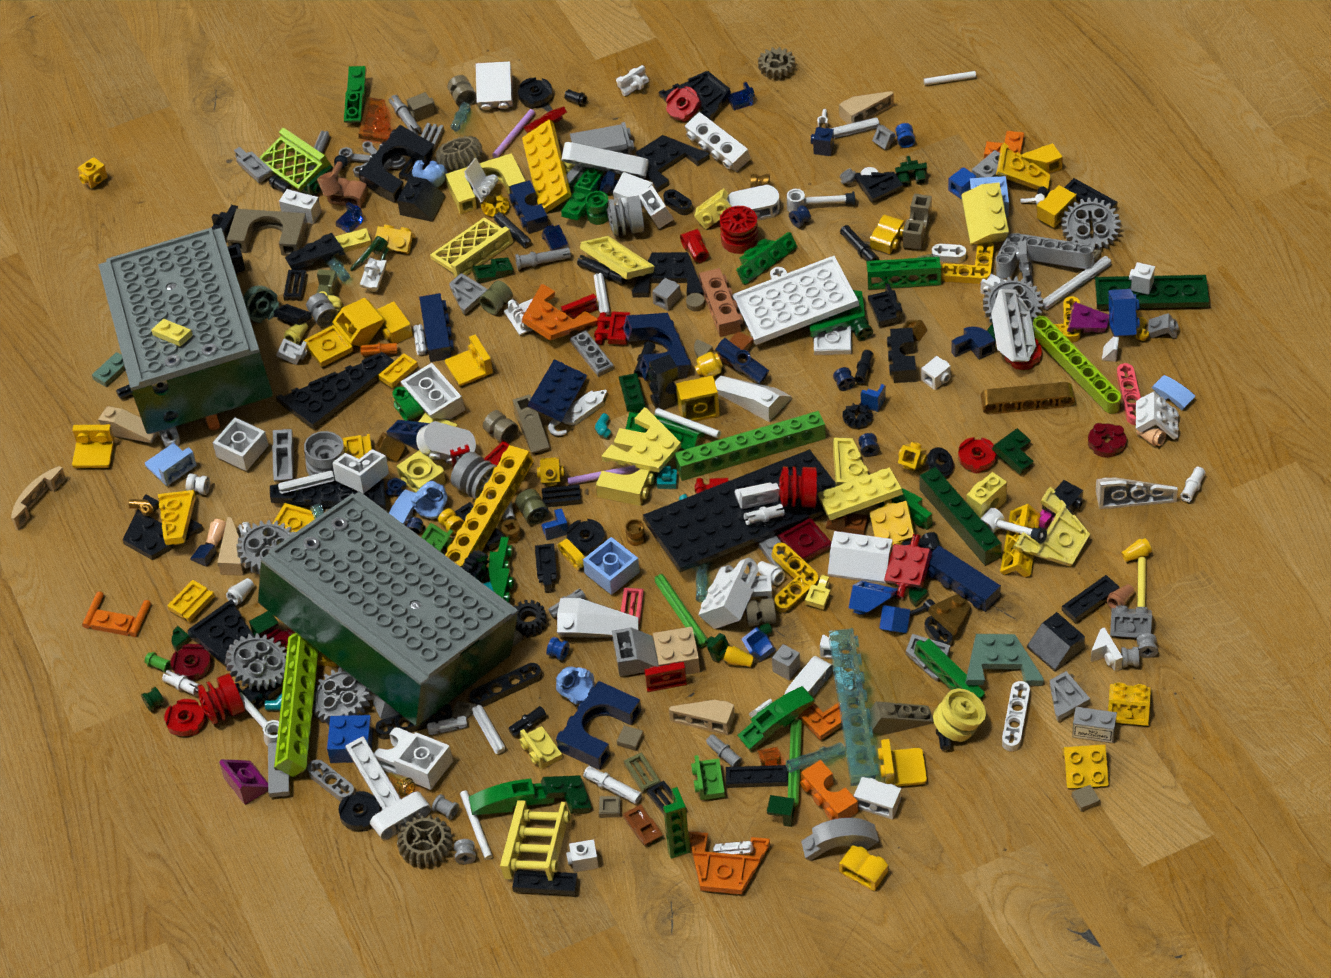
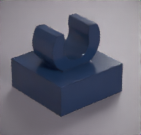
M607 172L601 180L599 191L613 194L618 180L614 179L615 173Z

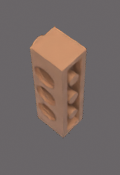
M720 268L699 273L703 295L719 337L734 334L738 331L741 332L740 324H743L742 315L737 313L736 300H732L731 288H727L726 275H722Z

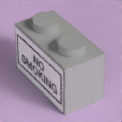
M1076 707L1072 737L1113 743L1117 712Z

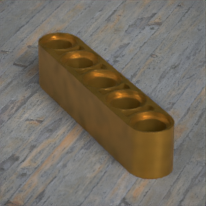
M1068 382L986 389L980 394L982 410L986 414L1064 408L1072 406L1075 402L1072 385Z

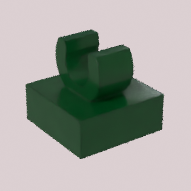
M719 633L715 638L710 636L705 641L712 660L719 662L725 656L726 649L729 646L726 636Z

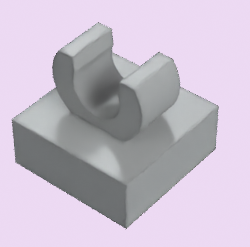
M878 125L872 141L883 149H889L896 135L885 126Z

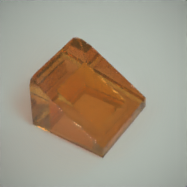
M778 747L757 750L761 766L781 765V755Z

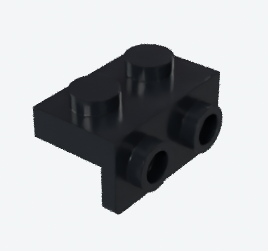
M889 284L885 285V292L868 295V302L879 327L900 322L902 307L900 303H897L896 292L891 289Z
M1063 480L1054 490V494L1060 501L1063 500L1066 508L1072 515L1076 509H1080L1083 505V490ZM1042 505L1043 510L1056 516L1054 512Z

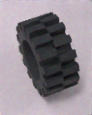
M524 600V604L520 601L518 606L514 605L518 610L515 627L517 631L522 635L526 634V638H530V634L535 637L536 632L541 634L542 629L545 630L547 619L543 605L541 606L538 601L535 604L534 600H531L530 603H528V600ZM528 615L536 617L533 621L524 622L521 620L523 617Z

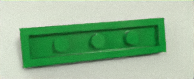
M940 257L866 261L868 290L885 289L886 284H889L891 288L941 285ZM929 274H937V279L929 280L926 277ZM911 275H917L919 277L917 280L914 281L908 279ZM893 276H898L899 278H901L897 282H892L890 280V278H892ZM880 277L882 281L872 283L871 278Z
M640 410L629 412L625 429L642 433L647 432L648 429L635 423V417L641 412ZM654 415L681 442V448L683 449L696 447L699 438L705 436V433Z
M929 638L925 642L921 640L916 642L914 654L951 690L957 688L966 689L974 693L980 700L985 696V692L978 685H967L965 683L967 674Z
M678 787L672 788L673 803L663 806L667 847L671 859L690 853L686 806Z

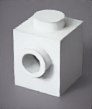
M1137 262L1135 269H1131L1129 280H1132V291L1145 294L1150 293L1154 282L1155 266Z
M936 356L921 368V381L936 390L943 383L945 384L949 381L951 365Z
M594 840L569 844L570 852H566L568 865H573L574 872L598 868Z

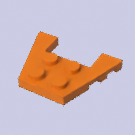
M541 284L522 317V323L548 340L569 335L570 331L584 330L585 326H596L597 318L586 311L572 319L566 313L552 306V304L547 303L554 298L555 291L544 284Z
M689 831V840L700 891L742 895L770 846V839L751 837L753 850L748 855L706 852L708 833Z

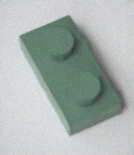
M116 352L92 374L93 380L105 387L112 383L126 370L122 355Z

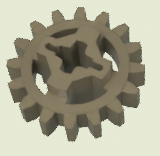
M771 47V51L766 49L765 54L761 53L760 57H758V69L761 70V74L766 73V77L772 75L773 79L776 76L782 78V75L788 76V72L792 73L793 68H795V56H792V52L787 53L786 48L781 50V47H778L775 50Z

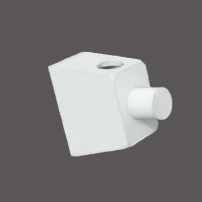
M623 172L613 191L615 207L618 206L617 198H621L623 206L627 205V197L637 196L648 187L653 186V183Z

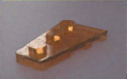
M368 97L358 139L386 142L390 137L391 127L388 121L385 100Z

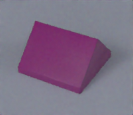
M220 760L219 763L224 779L244 805L268 791V782L251 761Z

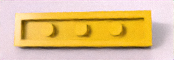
M1026 504L1011 510L1008 522L1031 529L1038 528L1040 513L1031 505ZM1007 530L1000 572L1005 575L1016 570L1024 578L1030 576L1034 555L1015 549L1011 551V548L1015 545L1021 534L1016 533L1013 536L1014 532Z

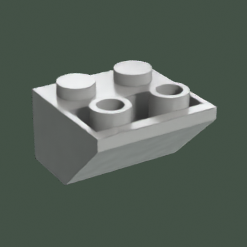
M632 627L612 631L619 676L643 673L644 669L654 666L658 667L653 636Z

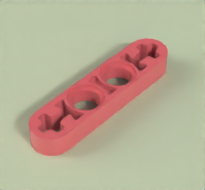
M1123 363L1117 367V381L1126 420L1128 423L1136 425V417L1133 414V410L1136 413V403H1128L1127 400L1135 399L1137 401L1141 397L1133 366ZM1130 384L1133 388L1126 389L1123 386Z

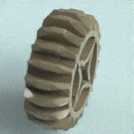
M473 136L453 138V140L442 144L436 151L437 163L444 165L447 171L466 168L474 158H477V160L483 155L482 145L479 139Z
M431 814L428 818L421 815V819L417 820L414 817L413 822L407 821L406 827L401 826V833H398L397 836L399 854L403 856L405 862L409 861L411 866L417 863L419 868L423 864L428 868L431 863L436 866L438 860L443 862L444 856H449V850L453 847L451 829L445 821L441 822L439 817L433 820ZM415 837V840H413V843H412L411 845H409V844H410V841ZM439 837H441L439 843H438L437 845H435V843L437 842V839H438Z

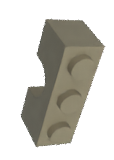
M914 194L910 206V219L906 220L903 230V247L921 250L932 212V196Z

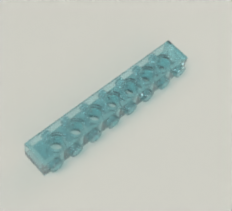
M853 628L829 631V646L850 785L857 786L862 777L876 779V776H879L878 763L874 764L873 757H876L875 745H871L870 740L873 738L872 726H868L867 721L870 720V710L865 708V702L868 701L867 691L862 689V684L865 683L864 672H860L859 666L862 665L861 653L857 654L856 650L859 647L858 635L854 636ZM848 650L850 653L844 654L841 651ZM850 668L853 671L847 672L844 669ZM848 686H853V687H855L856 689H854V690H849V689H847V687H848ZM855 704L859 707L851 708L850 705ZM853 723H860L861 726L856 727V726H853L852 724H853ZM862 741L864 744L857 745L855 742ZM859 760H866L867 763L861 764V763H859L858 761H859Z

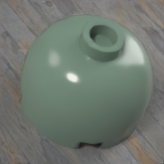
M262 285L249 288L243 295L249 318L258 323H262V320L266 318L268 320L272 319L274 316L273 311L279 308L277 294L270 288Z

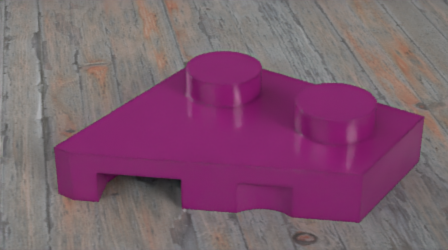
M1075 302L1072 306L1067 331L1073 332L1074 329H1082L1083 332L1094 331L1104 333L1107 328L1109 315Z

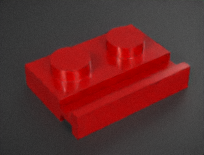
M684 662L644 669L647 692L687 685Z

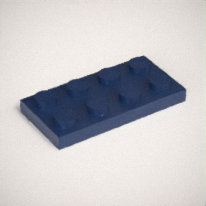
M554 359L530 399L528 407L562 422L584 384L587 375Z

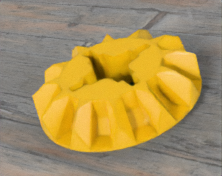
M494 193V196L487 195V199H484L481 204V209L484 214L494 217L498 212L505 214L509 209V202L507 197H503L502 194L497 196ZM495 202L497 203L496 208H494L493 203Z

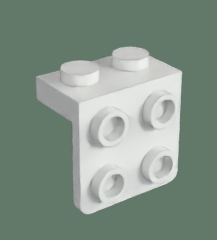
M1155 391L1136 401V429L1140 433L1157 425L1172 439L1178 438L1179 414L1175 407L1170 406Z

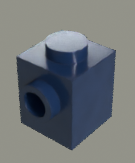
M816 127L815 134L811 135V144H813L815 155L831 156L834 147V129Z

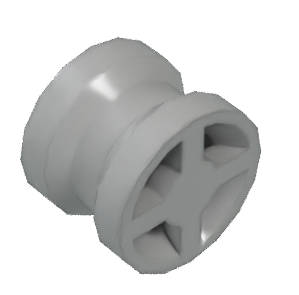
M1144 633L1137 637L1139 656L1150 658L1158 653V647L1156 646L1157 637L1154 634Z
M1121 647V655L1123 657L1122 668L1128 665L1139 667L1138 647H1133L1132 649Z
M461 839L454 843V850L457 852L455 854V861L457 863L470 864L475 861L474 841Z

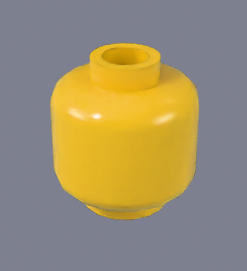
M708 352L696 359L698 365L694 367L699 376L714 377L721 373L723 364L717 353Z

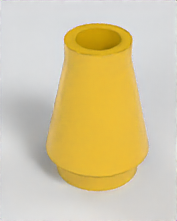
M1139 538L1122 551L1121 554L1125 562L1140 557L1149 556L1152 549L1146 538L1142 540Z
M733 645V647H727L723 661L728 662L727 664L751 668L754 656Z

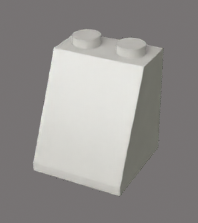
M510 62L476 64V92L479 109L490 110L492 108L507 109L513 107V72Z

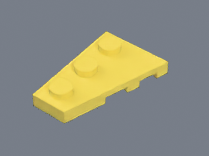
M834 438L833 454L836 486L859 479L862 476H867L868 469L861 460L860 452L853 438Z

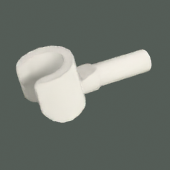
M823 109L822 116L817 119L818 127H820L821 123H825V127H828L826 109Z
M1037 194L1035 198L1020 199V202L1036 203L1037 205L1041 200L1045 199V196Z

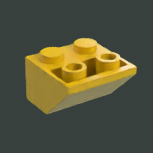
M362 298L343 307L332 323L350 344L361 347L362 345L369 344L384 323L385 318L367 298Z

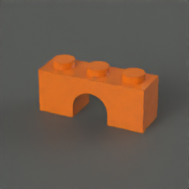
M821 760L801 772V787L805 792H809L812 795L814 802L818 806H822L830 820L850 818L858 813V801L846 787L838 792L827 790L833 785V773Z

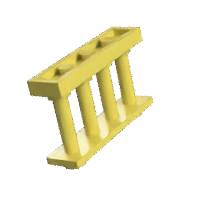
M517 800L500 864L504 879H512L514 871H517V869L545 870L548 881H553L554 873L558 871V857L566 826L571 820V813L567 810L565 802H561L559 812H534L528 809L526 801ZM530 820L556 821L554 829L526 828L527 822H530ZM526 836L552 837L550 845L522 844V840ZM522 852L548 853L546 862L518 860V856Z

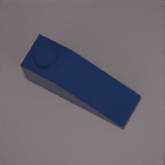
M397 420L386 432L388 435L419 451L416 442L417 434L421 428L430 423Z

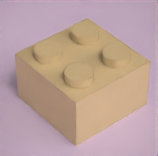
M692 627L653 633L658 667L684 662L686 675L700 672L699 657Z

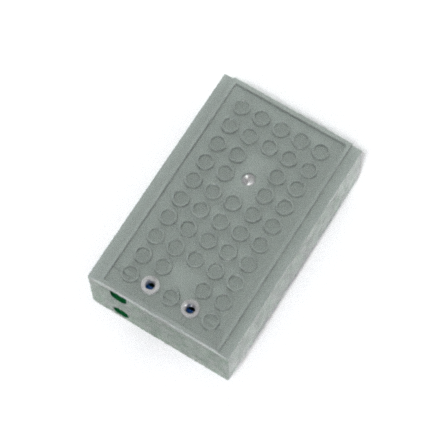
M211 227L106 259L107 262L98 264L129 385L147 434L166 430L204 417L207 420L209 429L216 431L220 428L217 413L273 396L222 228L212 230ZM166 319L190 329L193 336L180 347L153 336L151 330L160 321Z
M360 491L356 494H351L269 550L268 554L261 559L258 603L415 726L420 725L511 655L518 610Z

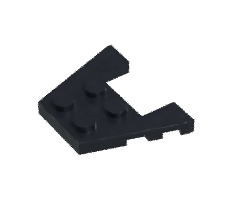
M709 71L688 79V82L681 85L677 83L667 91L663 89L658 92L659 96L666 102L668 95L674 89L691 87L696 91L701 101L700 108L702 111L700 113L709 120L713 119L731 93L730 88Z
M664 135L636 152L637 157L649 160L647 175L657 193L669 186V180L661 173L683 158H688L696 166L710 159L708 152Z
M652 252L648 262L655 266L654 273L639 276L632 290V298L649 297L650 283H661L664 278H667L676 283H687V296L692 293L703 295L702 286L688 252Z
M145 494L142 500L149 501L153 506L154 513L159 508V501ZM137 509L122 539L124 545L151 560L173 549L174 544H165L162 523L151 518V515H143ZM190 519L185 541L190 539V535L202 532L203 526Z

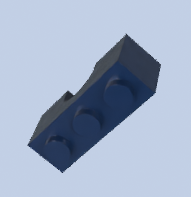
M531 181L510 186L511 194H508L511 204L515 205L516 215L521 217L520 223L522 228H526L528 234L549 228L547 214L542 204L536 205V192Z

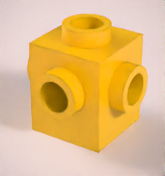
M95 157L77 168L79 180L90 188L95 187L108 178L105 165Z
M916 442L905 444L899 451L898 463L904 465L905 469L912 471L922 468L927 461V449L922 448V444Z
M560 457L541 458L540 467H537V478H541V483H546V486L557 485V482L561 481V477L565 476L564 465L560 466ZM548 470H552L554 474H549Z

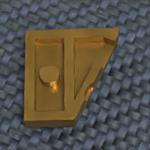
M956 594L930 606L928 613L954 636L969 613L971 605L959 594Z

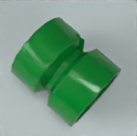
M602 191L589 193L585 199L588 221L594 225L606 223L609 220L607 212L609 199L607 194Z

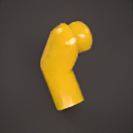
M1139 317L1140 327L1136 329L1135 336L1138 340L1145 341L1149 337V332H1146V329H1144L1147 320L1144 317Z

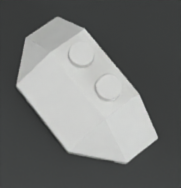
M1000 289L991 313L997 350L1012 362H1028L1036 347L1030 310L1018 296L1017 290Z

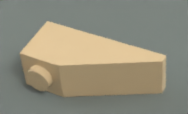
M889 91L851 97L839 104V117L846 124L870 119L894 106V93Z
M107 406L98 419L100 425L110 424L113 435L116 437L152 443L159 433L158 431L147 434L140 417L120 408Z
M227 517L217 563L221 575H244L245 563H240V558L237 556L236 544H238L239 536L231 517Z
M709 700L671 706L669 708V717L671 722L728 735L735 717L734 704L727 701Z

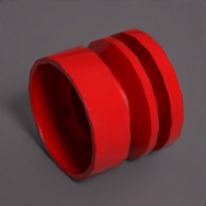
M733 206L724 210L721 214V244L728 252L744 254L746 250L757 245V215L751 208Z
M783 466L779 477V496L782 506L787 507L788 498H791V507H795L796 500L800 499L802 507L815 508L817 493L816 467H803L800 476L797 475L796 467H792V473L788 475V467Z
M230 673L216 678L217 688H214L210 681L206 682L207 692L202 684L197 686L201 707L213 725L218 723L217 713L222 721L226 720L224 713L226 709H228L232 716L245 712L242 699Z

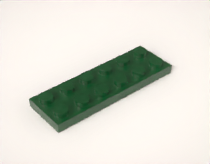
M1206 275L1154 276V282L1149 294L1132 291L1133 294H1136V299L1139 300V308L1209 307ZM1129 276L1095 277L1097 309H1109L1108 290L1131 289L1132 280H1129Z

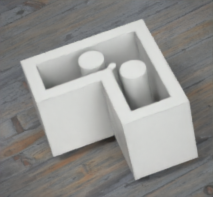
M373 449L360 459L344 453L332 463L335 480L363 494L389 474L386 455Z

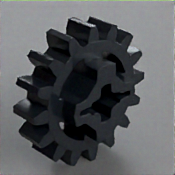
M474 550L473 554L470 553L465 558L463 565L460 567L482 583V579L487 575L488 571L486 566L489 563V560H487L488 555L479 550Z

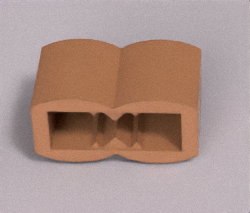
M336 178L340 191L327 196L328 202L335 205L361 208L368 194L367 184L362 181Z

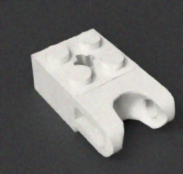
M751 558L740 560L735 568L727 565L719 569L713 584L708 589L707 597L702 602L698 614L713 629L740 621L754 591L751 586L758 573L756 562ZM747 565L750 570L748 574L744 572Z
M394 728L389 734L391 743L394 746L393 749L385 750L379 748L374 753L384 771L430 790L453 762L449 745L417 732L413 734L400 728Z

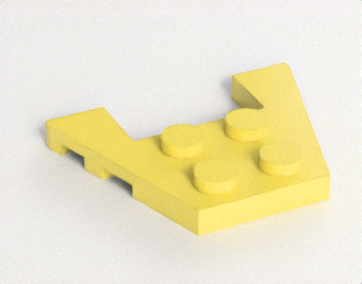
M644 407L635 417V423L648 429L647 432L629 452H625L611 444L603 453L602 461L609 463L610 460L618 462L619 465L631 464L636 465V468L660 472L675 455V452H678L681 448V442Z
M1049 487L1040 503L1054 512L1056 516L1047 529L1046 540L1043 543H1038L1023 532L1013 546V549L1070 567L1090 533L1077 517L1068 511L1063 500L1060 501L1054 494V489Z

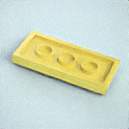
M609 236L581 242V250L597 259L599 263L609 267L610 270L621 275L624 279H632L633 277L654 273V265Z
M889 467L834 488L826 489L817 493L829 520H833L903 495V492Z

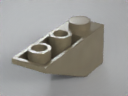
M529 394L512 401L514 414L531 454L548 450L550 447L537 410L528 407L529 401L532 398Z
M876 701L865 716L871 733L890 734L933 724L934 722L927 705Z

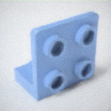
M175 443L145 462V467L166 486L197 466L193 451L189 447L182 451Z

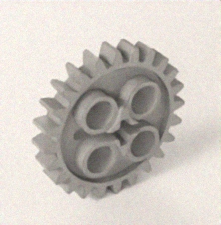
M1090 198L1087 199V202L1080 199V204L1074 202V208L1068 206V212H1064L1061 230H1063V236H1066V241L1089 244L1094 249L1098 248L1101 251L1102 246L1108 248V243L1114 244V239H1118L1121 220H1119V214H1116V209H1111L1110 203L1105 206L1104 200L1098 203L1097 198H1095L1094 202H1091ZM1088 212L1092 213V227L1094 238H1090V224Z
M1016 276L1014 281H1011V278L1008 277L1006 282L1001 278L1000 284L994 282L993 287H988V292H985V297L983 298V311H986L985 317H990L989 323H993L991 313L1000 289H1013L1021 294L1018 296L1030 310L1032 326L1034 319L1042 315L1043 298H1041V291L1036 292L1037 286L1031 287V281L1026 284L1025 278L1018 281Z
M268 520L267 524L260 521L259 526L252 523V529L246 527V533L241 532V538H238V544H236L240 563H245V568L251 567V572L257 569L260 575L261 559L268 554L269 550L296 533L292 532L291 527L285 529V523L279 526L278 521L271 524L270 520Z
M256 633L255 638H252L248 634L247 639L241 636L240 641L235 639L234 644H230L229 650H227L226 670L230 671L231 677L236 676L235 682L241 680L242 686L249 684V689L256 686L259 691L260 687L263 686L268 690L269 685L275 688L276 683L281 684L282 679H284L286 647L280 648L281 642L273 643L274 638L272 637L270 640H267L266 635L260 638Z
M339 667L336 673L334 670H331L330 676L324 674L325 680L319 679L320 685H315L314 687L316 691L314 692L312 706L313 713L321 722L325 721L327 725L330 723V716L358 715L359 711L364 713L363 707L370 706L367 700L373 699L371 696L373 692L346 671H343L341 667Z

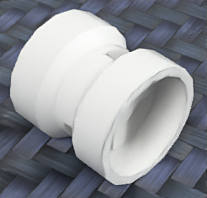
M197 474L188 475L186 491L194 490L203 495L209 492L210 477H198Z

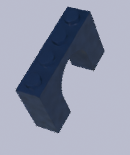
M669 314L627 315L623 330L628 342L651 340L662 344L667 349L665 353L643 355L639 368L644 380L650 381L648 370H650L649 362L669 354L677 365L678 378H686L688 371L691 369V361L686 356L685 347L680 342V336L676 333L674 322L670 319Z
M598 681L595 687H591L585 701L579 704L574 716L568 719L564 730L558 733L556 742L559 751L600 770L610 756L609 744L589 735L584 730L586 724L593 718L610 716L632 725L641 712L640 699Z

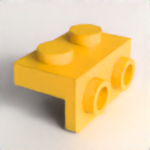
M391 225L377 227L376 236H380L388 242L386 248L389 251L409 254L412 239L416 237L411 232V229L401 227V230L394 229L395 227Z

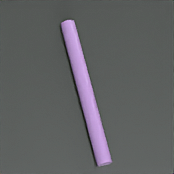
M530 109L493 152L494 158H498L530 121L535 115L534 110Z
M636 465L606 470V472L625 475L635 473L640 469L636 468ZM601 472L567 478L568 484L573 485L598 480Z

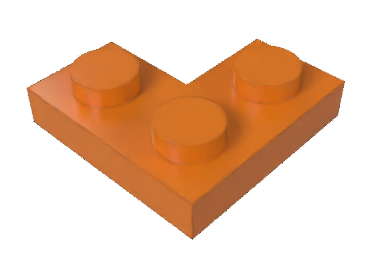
M1007 131L1004 143L1014 153L1018 152L1021 154L1024 132ZM987 141L984 159L994 150L1000 153L1003 143Z
M840 702L825 712H822L813 703L798 718L821 741L852 720V714Z

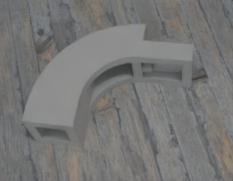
M839 818L826 821L813 827V834L801 841L805 858L810 861L834 847L854 845L867 850L879 842L875 824L859 818Z

